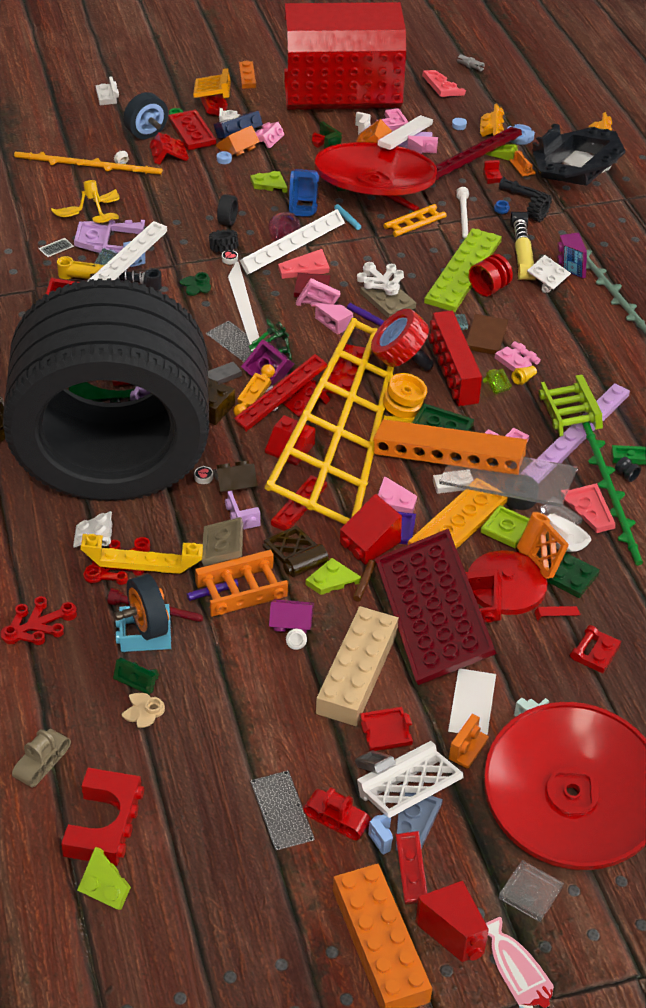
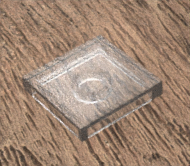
M522 860L500 892L499 899L541 922L563 888L564 883Z

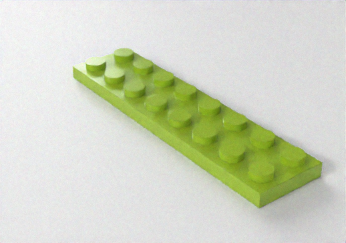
M472 228L426 295L424 303L456 312L472 287L468 276L471 266L494 254L501 243L502 236Z

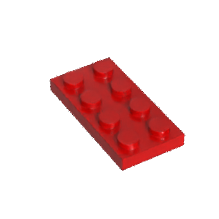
M197 110L168 115L170 123L188 150L216 144V138Z
M346 344L343 351L362 359L365 347ZM339 357L327 382L350 391L359 366ZM326 389V390L328 391L327 393L336 394V393H334V392H332V391Z

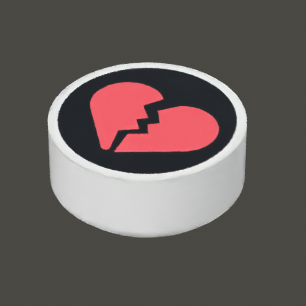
M224 251L222 253V261L225 264L231 265L238 261V253L236 251Z
M205 466L197 468L194 472L195 481L199 484L210 483L213 480L212 469Z

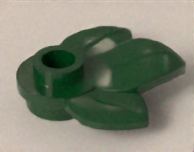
M199 272L195 277H185L179 282V284L187 287V295L193 296L199 292L207 293L211 290L210 277L205 272Z

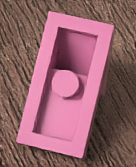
M408 136L407 149L420 154L422 152L437 153L438 137Z

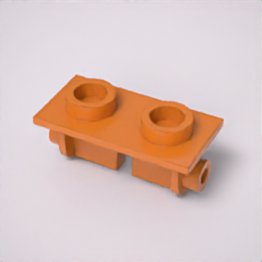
M515 151L514 159L509 161L523 177L536 174L533 170V165L524 158L525 156L522 151Z

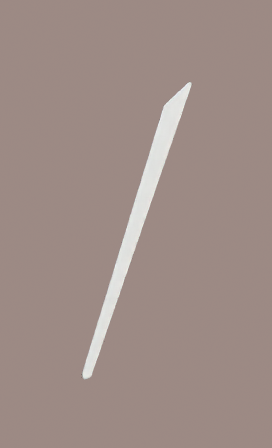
M236 262L228 278L249 343L252 344V341L258 339L259 335L240 264ZM270 386V387L266 390V392H268V391H269L271 388H273V387Z

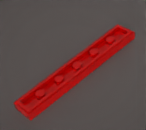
M314 354L234 418L235 422L247 432L327 368V363Z

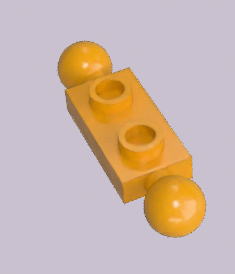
M264 365L261 368V375L258 373L253 375L237 398L239 404L234 407L233 412L235 416L239 415L264 395L271 384L270 378L275 374V369L272 365Z

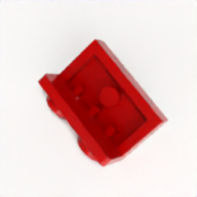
M223 93L216 94L215 96L200 97L209 115L219 116L220 108H223V111H227L228 104L225 98H223Z

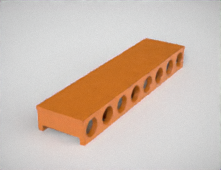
M385 419L382 420L373 438L374 454L515 475H519L520 466L526 455L527 439ZM381 442H384L389 448L381 450L379 445ZM403 446L406 448V452L400 453L397 451L401 450ZM422 448L425 453L423 455H417L416 453L420 452ZM439 451L442 452L443 456L441 458L434 457ZM458 453L461 459L458 461L453 460L452 458L456 457ZM475 456L479 458L478 463L470 462L475 459ZM494 458L497 460L498 464L496 466H491L488 464L492 463L494 461ZM512 461L517 464L514 469L507 467L512 464Z

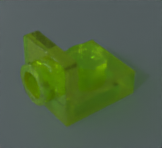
M503 368L488 371L483 379L484 383L489 382L494 394L504 392L512 387Z

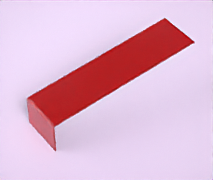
M577 606L537 607L534 612L537 621H539L541 616L580 615Z

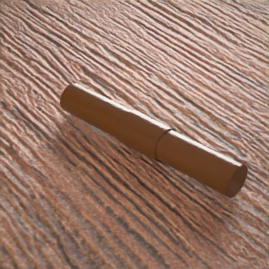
M374 560L368 561L353 596V599L357 602L361 601L376 565Z

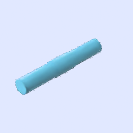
M339 204L335 205L334 209H338L347 222L357 230L361 228V225Z

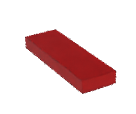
M419 831L396 834L405 905L418 903L419 896L427 894Z

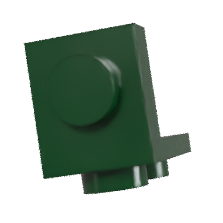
M324 121L320 122V135L325 136L324 149L341 144L342 133Z

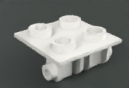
M546 255L527 270V272L543 282L542 291L544 293L550 292L551 289L554 290L571 274Z
M112 512L101 513L93 519L81 521L76 525L73 547L81 545L83 534L103 535L102 546L109 545L113 525L111 521Z

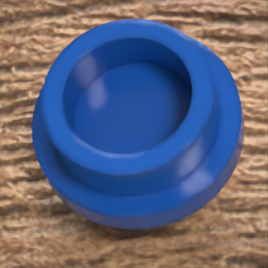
M499 200L494 205V210L499 214H505L509 212L510 206L507 201Z

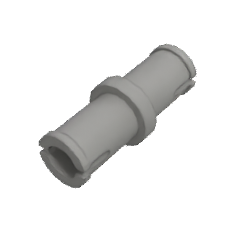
M462 54L458 56V58L463 60L457 59V62L466 65L467 68H474L478 71L484 69L479 67L485 66L483 62Z

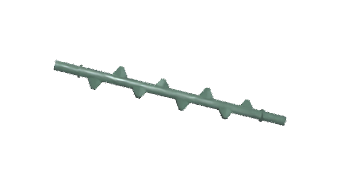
M586 250V269H591L598 277L595 283L604 285L614 296L611 304H620L629 314L626 320L635 321L637 327L641 328L646 334L645 321L634 311L637 305L627 303L618 292L622 285H612L604 275L607 270L598 268L589 258L592 250Z

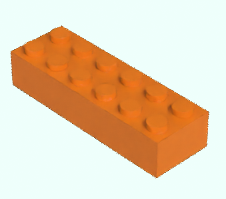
M379 863L334 876V896L379 1007L415 1008L430 1003L432 986Z

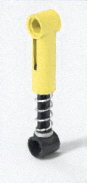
M511 212L510 226L514 227L516 236L515 248L518 262V280H536V277L527 272L534 265L531 241L527 237L526 229L528 225V212Z

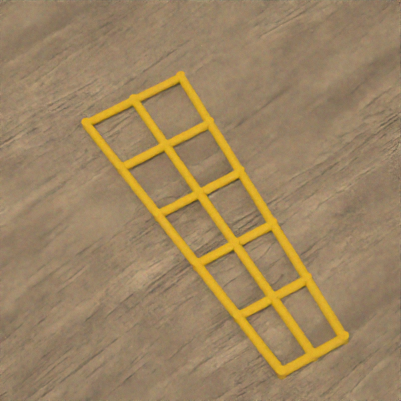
M351 318L327 365L328 367L324 370L265 485L267 491L278 493L307 507L308 510H314L344 525L350 518L317 504V500L326 475L330 473L358 486L351 518L362 507L374 456L373 438L382 421L385 411L383 397L394 367L387 366L385 371L368 363L372 352L371 342L378 329L369 327L357 321L356 318ZM354 327L370 334L362 359L343 351ZM339 357L359 366L350 391L327 382ZM365 369L384 378L378 405L356 395ZM323 388L347 398L337 426L311 414ZM353 402L376 412L370 441L344 430ZM307 420L334 433L324 462L293 448ZM341 436L367 448L361 479L330 465ZM289 455L321 469L310 500L275 484Z

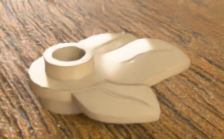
M146 693L130 694L129 698L133 706L124 711L122 717L129 722H137L138 728H145L153 724L155 718L160 717L164 713L165 705L159 698L150 697Z

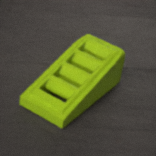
M505 144L485 155L510 160L514 159V153L518 150L516 144Z

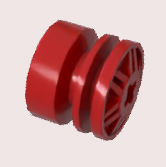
M494 253L471 266L468 276L473 289L481 296L487 297L510 284L513 279V272L506 258Z

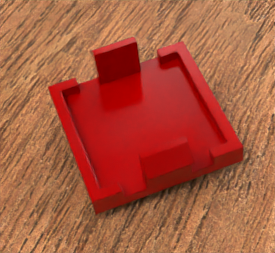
M402 707L360 713L362 729L370 751L413 745L412 736L409 733V725H412L410 715L404 713Z

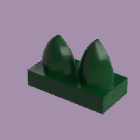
M119 658L116 660L113 679L150 695L154 691L155 681L158 679L159 673L157 669L148 670L139 666L136 662Z

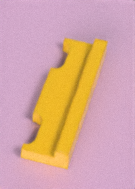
M384 415L385 420L412 423L415 418Z

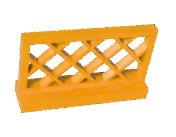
M223 69L221 75L196 78L193 92L194 98L223 93V98H228L231 86L229 69Z

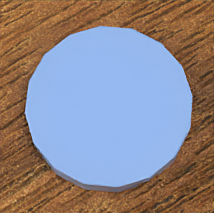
M517 124L515 128L521 129L522 135L517 137L516 140L509 142L519 145L531 143L534 140L535 132L531 131L529 126Z

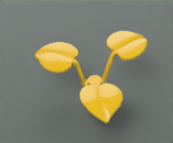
M88 180L83 182L85 191H82L79 207L72 206L52 209V212L60 217L79 214V211L83 208L86 195L88 199L94 198L93 202H96L100 215L93 217V222L104 223L110 220H117L119 216L115 213L103 214L99 202H113L119 200L120 197L116 189L99 197L96 181Z

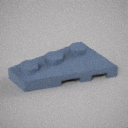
M405 792V796L408 797L416 795V793ZM431 795L398 813L397 834L419 831L422 849L442 806V799Z

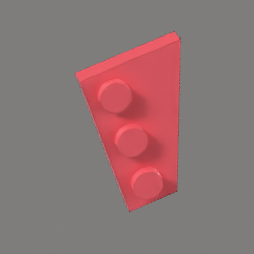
M423 71L422 76L440 97L465 95V89L457 88L456 83L448 82L447 77L438 71Z
M597 483L560 492L561 498L596 533L615 529L614 519Z

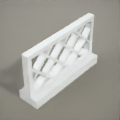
M429 741L395 759V765L379 773L370 772L357 779L360 797L364 801H371L382 813L391 818L461 780L463 772L437 752L436 745ZM438 762L440 763V766H433ZM427 772H438L437 776H426ZM442 773H452V774H453V775H451V776H449V777L441 776ZM408 782H419V786L407 785ZM424 782H425V783H435L434 785H432V786H430V787H429V786H423ZM390 792H401L400 796H389ZM405 792L416 793V795L408 797L405 796ZM386 803H398L390 809L386 806Z

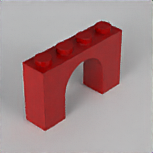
M88 768L81 786L83 799L111 804L120 813L114 822L103 828H87L68 824L61 843L63 857L90 861L95 847H99L104 851L103 854L110 863L118 866L120 857L124 858L126 838H130L132 833V819H136L138 814V800H142L144 795V786H141V776Z

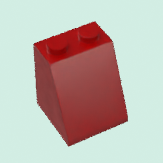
M375 494L340 529V543L344 548L351 551L356 559H360L366 565L369 560H374L401 542L402 515Z
M463 881L419 896L416 914V924L461 962L477 960L484 954L489 928Z

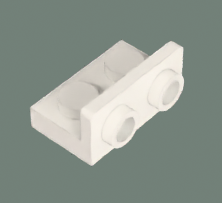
M109 77L110 84L96 85L100 105L117 104L119 92L116 81L113 82L112 77Z

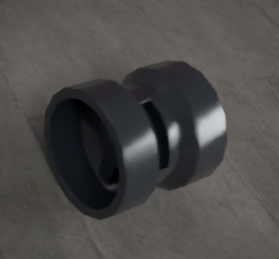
M625 456L617 462L615 471L620 475L623 474L627 481L632 482L639 476L641 467L633 464Z

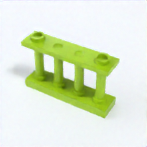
M576 375V383H573L571 386L551 390L547 389L545 382H541L539 397L540 400L544 401L552 418L553 428L558 431L559 436H563L564 426L584 422L593 423L595 429L603 428L602 412L583 375ZM575 392V394L578 393V395L552 399V396ZM575 402L583 403V405H577L562 409L556 408V406ZM579 412L588 413L587 415L567 419L561 418V416Z

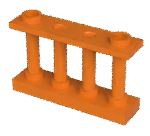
M271 550L195 569V583L197 587L207 586L213 599L210 600L211 617L288 596L287 580L277 582L271 570L273 569L274 559ZM263 571L270 585L259 587L253 574ZM245 576L251 590L240 592L234 579ZM226 581L232 595L220 597L215 584Z

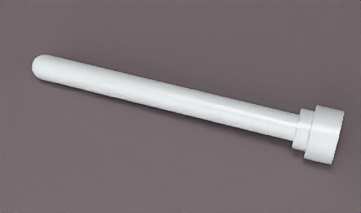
M460 187L457 189L456 195L460 200L462 237L465 239L468 235L466 200L469 197V190L466 187Z

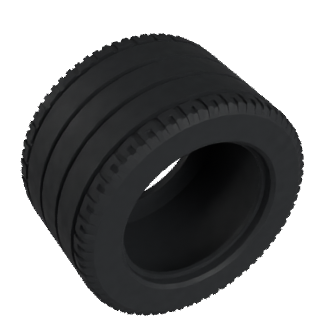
M107 278V280L89 279L87 282L83 280L80 283L73 282L72 285L67 284L63 288L59 287L56 291L49 292V295L45 294L42 299L36 301V304L33 303L31 308L23 314L12 338L4 402L3 428L5 440L8 443L11 454L14 455L19 465L24 467V470L29 472L30 476L35 477L37 481H41L43 485H49V488L56 489L57 492H64V494H70L72 497L78 496L81 499L87 498L92 501L93 499L97 501L105 500V502L110 500L127 501V499L133 500L137 497L143 498L145 495L156 494L159 490L163 491L166 487H171L173 483H177L179 479H183L185 474L187 475L201 458L209 434L207 348L203 334L195 319H192L191 314L185 308H182L180 303H176L175 299L169 298L167 294H162V291H155L154 288H148L145 284L139 285L137 282L131 283L129 280L120 281V279L111 280V278ZM112 380L138 386L150 392V394L128 402L103 403L77 396L66 388L88 381Z

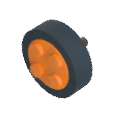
M149 574L129 579L127 581V597L130 608L114 613L115 620L118 621L133 616L134 622L145 640L166 635L168 632L169 614L165 607L162 589L158 587L153 577Z

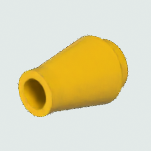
M534 366L516 368L512 372L511 377L515 384L523 385L536 375L537 370Z

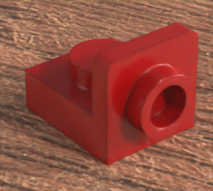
M499 160L484 162L483 175L487 184L500 183L502 176L499 171Z

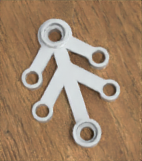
M367 262L363 266V273L357 274V281L364 282L366 289H383L387 295H395L400 289L398 283L404 278V273L402 270H396L395 264H388L386 266L387 271L383 276L376 270L373 262ZM394 273V279L392 281H389L390 277Z

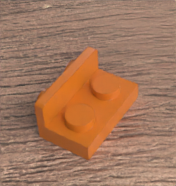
M471 714L451 743L449 760L465 768L471 766L489 738L488 735L480 732V717Z

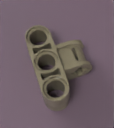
M40 729L31 743H27L24 746L25 755L17 762L12 772V776L29 787H35L67 752L71 740L53 729H48L47 731Z

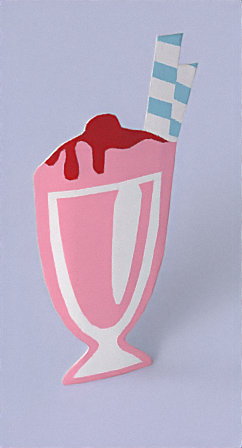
M501 917L487 922L486 925L489 928L488 936L492 937V952L496 965L517 1001L519 1008H533L532 1006L540 1005L543 1008L549 1007V1000L552 997L554 987L540 965L519 942L502 933Z

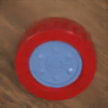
M411 309L397 311L385 320L376 331L371 342V350L385 365L397 367L410 359L419 367H422L424 371L430 370L434 365V361L421 349L428 336V325L415 311Z

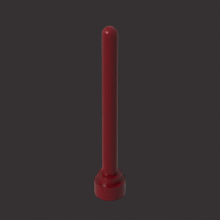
M110 589L107 599L108 604L116 606L117 604L121 605V603L129 605L128 597L118 589ZM169 606L170 615L197 622L203 620L202 614Z

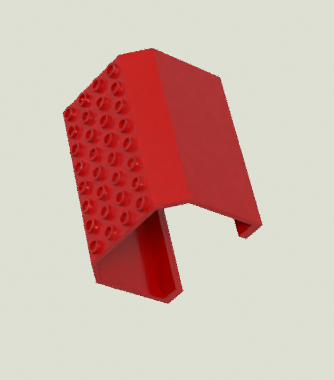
M400 2L285 3L288 69H284V85L287 110L401 108L403 104L406 64V28Z

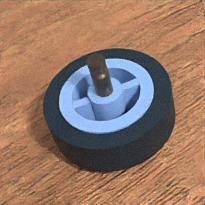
M145 92L138 94L125 108L123 116L124 125L139 139L154 137L158 132L162 131L167 123L168 107L164 101L153 93Z

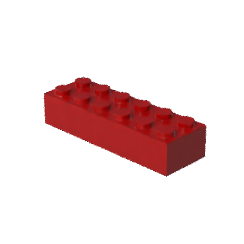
M453 310L433 313L432 320H430L431 333L429 334V343L433 345L434 354H437L438 364L442 366L443 376L447 378L448 388L452 390V397L454 400L456 399L458 406L479 404L482 375Z

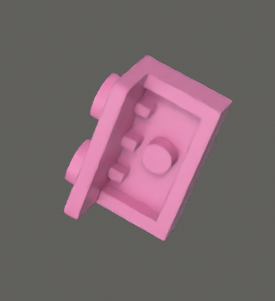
M267 122L262 125V129L255 132L259 141H264L267 148H271L284 136L279 122L271 124Z

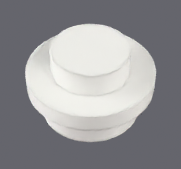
M119 151L114 157L115 163L126 164L129 160L126 151Z
M301 629L290 630L286 636L287 645L295 650L303 648L307 642L305 632Z

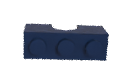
M251 111L239 115V117L215 123L214 128L217 138H226L249 126L256 128L262 126L263 123L259 111Z

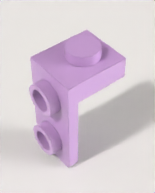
M228 491V499H225L226 509L231 511L230 518L241 517L243 529L260 526L259 508L239 511L232 491Z

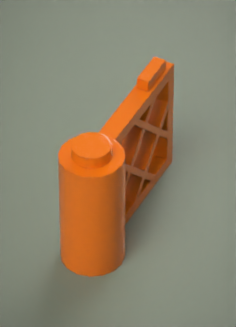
M533 512L518 542L517 549L519 553L530 557L538 565L545 579L553 578L569 544L549 524L550 519L546 515ZM549 532V541L546 542V534ZM558 542L561 546L556 553V543ZM547 545H550L551 555L547 556ZM539 548H541V558L537 556ZM548 559H551L550 569L548 568Z

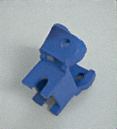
M302 169L291 171L289 215L308 217L317 212L318 205L316 201L319 181L317 171ZM298 200L313 201L312 206L298 205Z

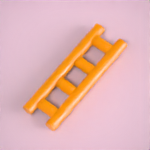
M432 204L386 222L383 226L385 229L392 228L395 230L393 231V236L397 237L445 218L446 212L438 213L436 211V204ZM426 213H429V214H431L432 216L426 218V217L423 216V215L426 214ZM417 218L420 221L414 223L411 219ZM405 223L407 226L401 228L399 224Z

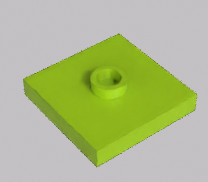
M499 505L482 526L481 533L516 548L529 518Z

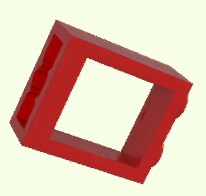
M498 569L466 572L472 590L494 588L493 607L479 608L484 622L490 623L501 620L502 579Z

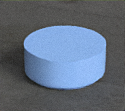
M455 118L452 121V127L456 130H464L467 126V121L463 118Z
M227 151L217 154V162L220 164H229L232 161V155Z

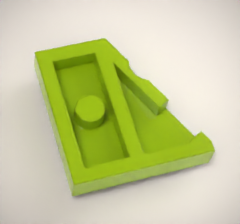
M280 171L250 175V181L254 189L273 191L274 188L282 189L283 193H287V186Z
M331 558L306 579V585L322 595L332 590L343 589L344 585L354 582L355 585L359 584L361 576Z
M95 847L77 891L121 910L131 887L119 875L115 865L103 854L104 851L99 847Z

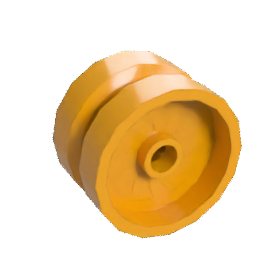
M395 374L389 380L383 397V405L386 410L397 417H415L423 405L427 394V387L421 379L412 374Z

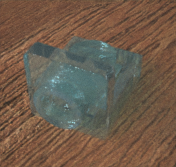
M103 248L94 264L106 265L118 253L113 249L107 250Z

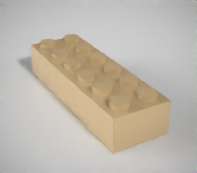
M359 606L317 696L316 714L353 726L358 725L360 713H363L396 638L399 617Z

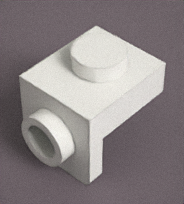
M356 113L355 125L358 126V135L371 126L370 114Z

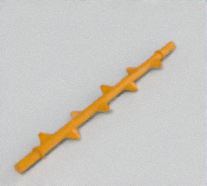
M32 152L14 153L15 158L48 161L50 165L65 163L104 168L105 171L116 169L162 175L161 168L101 162L99 158L84 160L45 155L44 152L32 154Z

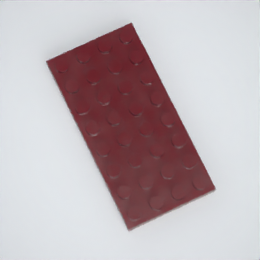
M449 529L375 558L395 617H399L398 629L418 685L497 654Z

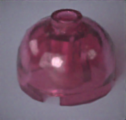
M279 212L270 219L268 230L270 236L275 241L300 229L299 219H296L294 213Z

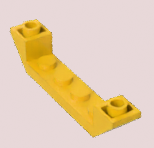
M82 535L81 550L100 567L180 574L202 560L203 544L183 543L182 555H176L172 553L102 548L103 535Z

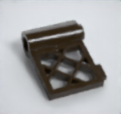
M297 525L264 540L263 548L266 551L271 550L284 564L283 568L286 574L292 577L326 563L329 559L325 547L322 544H316ZM295 533L299 536L298 538L289 537ZM275 542H283L282 546L273 545ZM286 543H294L296 546H286ZM300 544L309 545V547L301 548L299 546ZM283 552H292L293 554L285 557Z

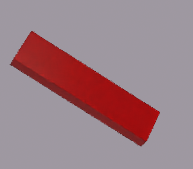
M311 475L297 490L296 494L310 500L317 477ZM324 481V484H323V486H322V489H321L320 494H321V493L326 489V487H327V482H326V481ZM289 500L271 520V526L282 531L292 528L306 512L307 507Z

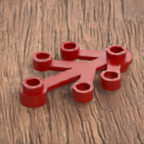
M146 537L137 538L134 541V547L130 550L148 552L150 550L149 539ZM112 540L109 548L121 550L120 541ZM92 561V565L86 567L83 576L88 583H97L103 579L116 580L117 584L124 585L128 581L126 572L112 573L108 571L111 569L132 571L134 575L139 576L144 573V570L100 567Z
M44 596L36 597L34 600L35 608L28 622L20 625L23 618L28 615V607L25 604H19L15 607L16 615L11 625L5 626L1 630V638L7 644H15L19 640L32 642L35 645H42L45 642L44 633L51 634L54 637H61L64 635V626L62 624L56 623L52 626L45 624L59 618L66 621L75 619L77 616L76 606L71 602H65L59 610L40 617L43 609L47 607V599ZM30 630L36 631L33 634L25 633Z

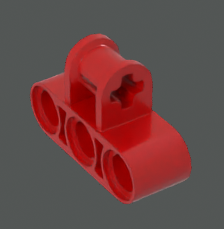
M333 787L327 792L316 789L303 806V812L309 818L356 841L361 838L371 821L370 816L366 812L352 805V797H345L337 793Z

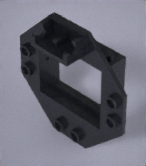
M552 124V129H549L542 137L536 138L539 142L538 144L537 142L532 143L533 156L541 173V178L584 186L591 183L606 168H609L626 153L616 131L596 127L561 134L560 125ZM575 150L595 154L582 167L560 164Z

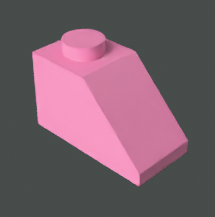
M317 304L315 308V319L337 335L346 330L351 318H353V313L343 305Z

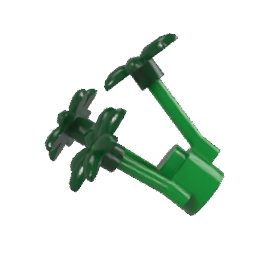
M266 319L270 327L267 329V332L252 341V344L248 346L251 353L262 339L275 332V335L265 341L270 342L277 337H282L286 341V346L278 350L283 354L288 353L291 360L292 353L289 344V334L285 332L286 328L282 326L281 322H278L276 324L277 328H275L274 324L269 319Z

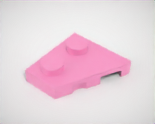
M310 279L297 298L296 305L301 306V303L311 304V306H316L317 304L334 305L340 297V291Z
M384 477L378 496L398 512L413 513L417 496L389 478Z

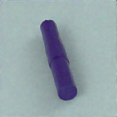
M349 303L347 309L379 326L384 323V320L352 303Z
M234 579L237 587H239L238 580ZM226 582L215 584L218 593L229 589ZM206 587L187 593V598L191 601L209 596L210 593Z

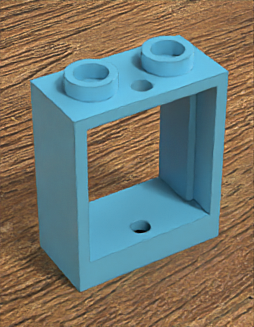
M165 604L169 614L168 632L163 636L150 640H145L142 635L126 636V624L135 623L133 616L116 621V628H120V631H116V644H120L121 652L171 649L169 604ZM130 606L119 607V611L122 612V610L128 609Z

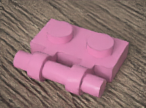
M516 341L511 344V347L514 348L513 350L507 346L495 353V359L511 371H514L516 368L532 366V362L536 365L540 362V358L537 357L536 353L528 351L523 344H518Z

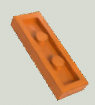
M253 61L239 62L242 89L256 88Z

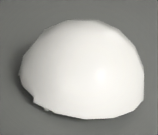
M555 513L547 516L550 519L549 524L569 544L566 552L580 551L591 542V537L588 533L573 522L555 515ZM547 532V534H546V538H547L548 541H549V532ZM557 542L556 549L559 550L561 545Z

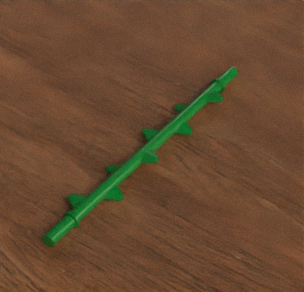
M584 422L582 425L586 433V439L589 441L594 454L588 462L589 464L598 465L603 480L597 485L600 488L607 489L613 504L610 513L612 517H618L623 530V534L618 536V541L628 544V550L632 554L635 565L639 566L643 561L638 550V544L635 543L630 529L636 522L626 518L620 500L625 496V492L616 491L612 483L610 474L615 472V468L606 466L600 448L605 445V441L596 440V435L593 433L590 423Z

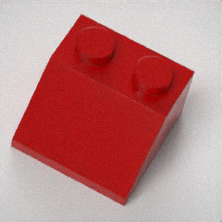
M283 415L273 428L265 448V453L280 458L298 421ZM305 424L293 448L307 454L315 445L316 428ZM289 455L286 462L297 466L301 460Z

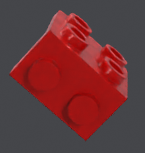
M158 132L155 139L150 143V149L156 164L160 165L167 153L185 161L189 159L184 143L179 139L171 138L167 134Z
M314 379L310 380L282 404L295 415L301 417L317 386V382ZM323 388L319 399L327 404L330 398L326 394L328 391Z

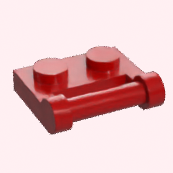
M589 625L577 648H574L570 653V657L574 661L604 674L618 651L621 641L598 631L595 626ZM591 639L597 641L589 655H585L583 652Z

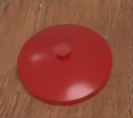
M507 550L489 552L477 558L469 568L468 572L498 569L502 579L501 614L518 615L529 612L539 606L546 595L547 579L541 574V569L530 557L522 553ZM494 588L473 590L476 601L483 608L493 607Z

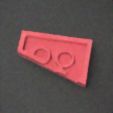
M322 249L278 264V270L282 279L297 277L298 273L326 274L329 273L330 269Z

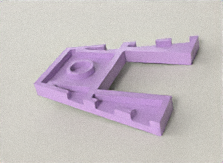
M125 220V223L109 221V223L105 224L93 221L79 222L74 246L114 257L123 249V246L108 245L111 231L140 234L144 230L145 220H141L138 223H132V220Z

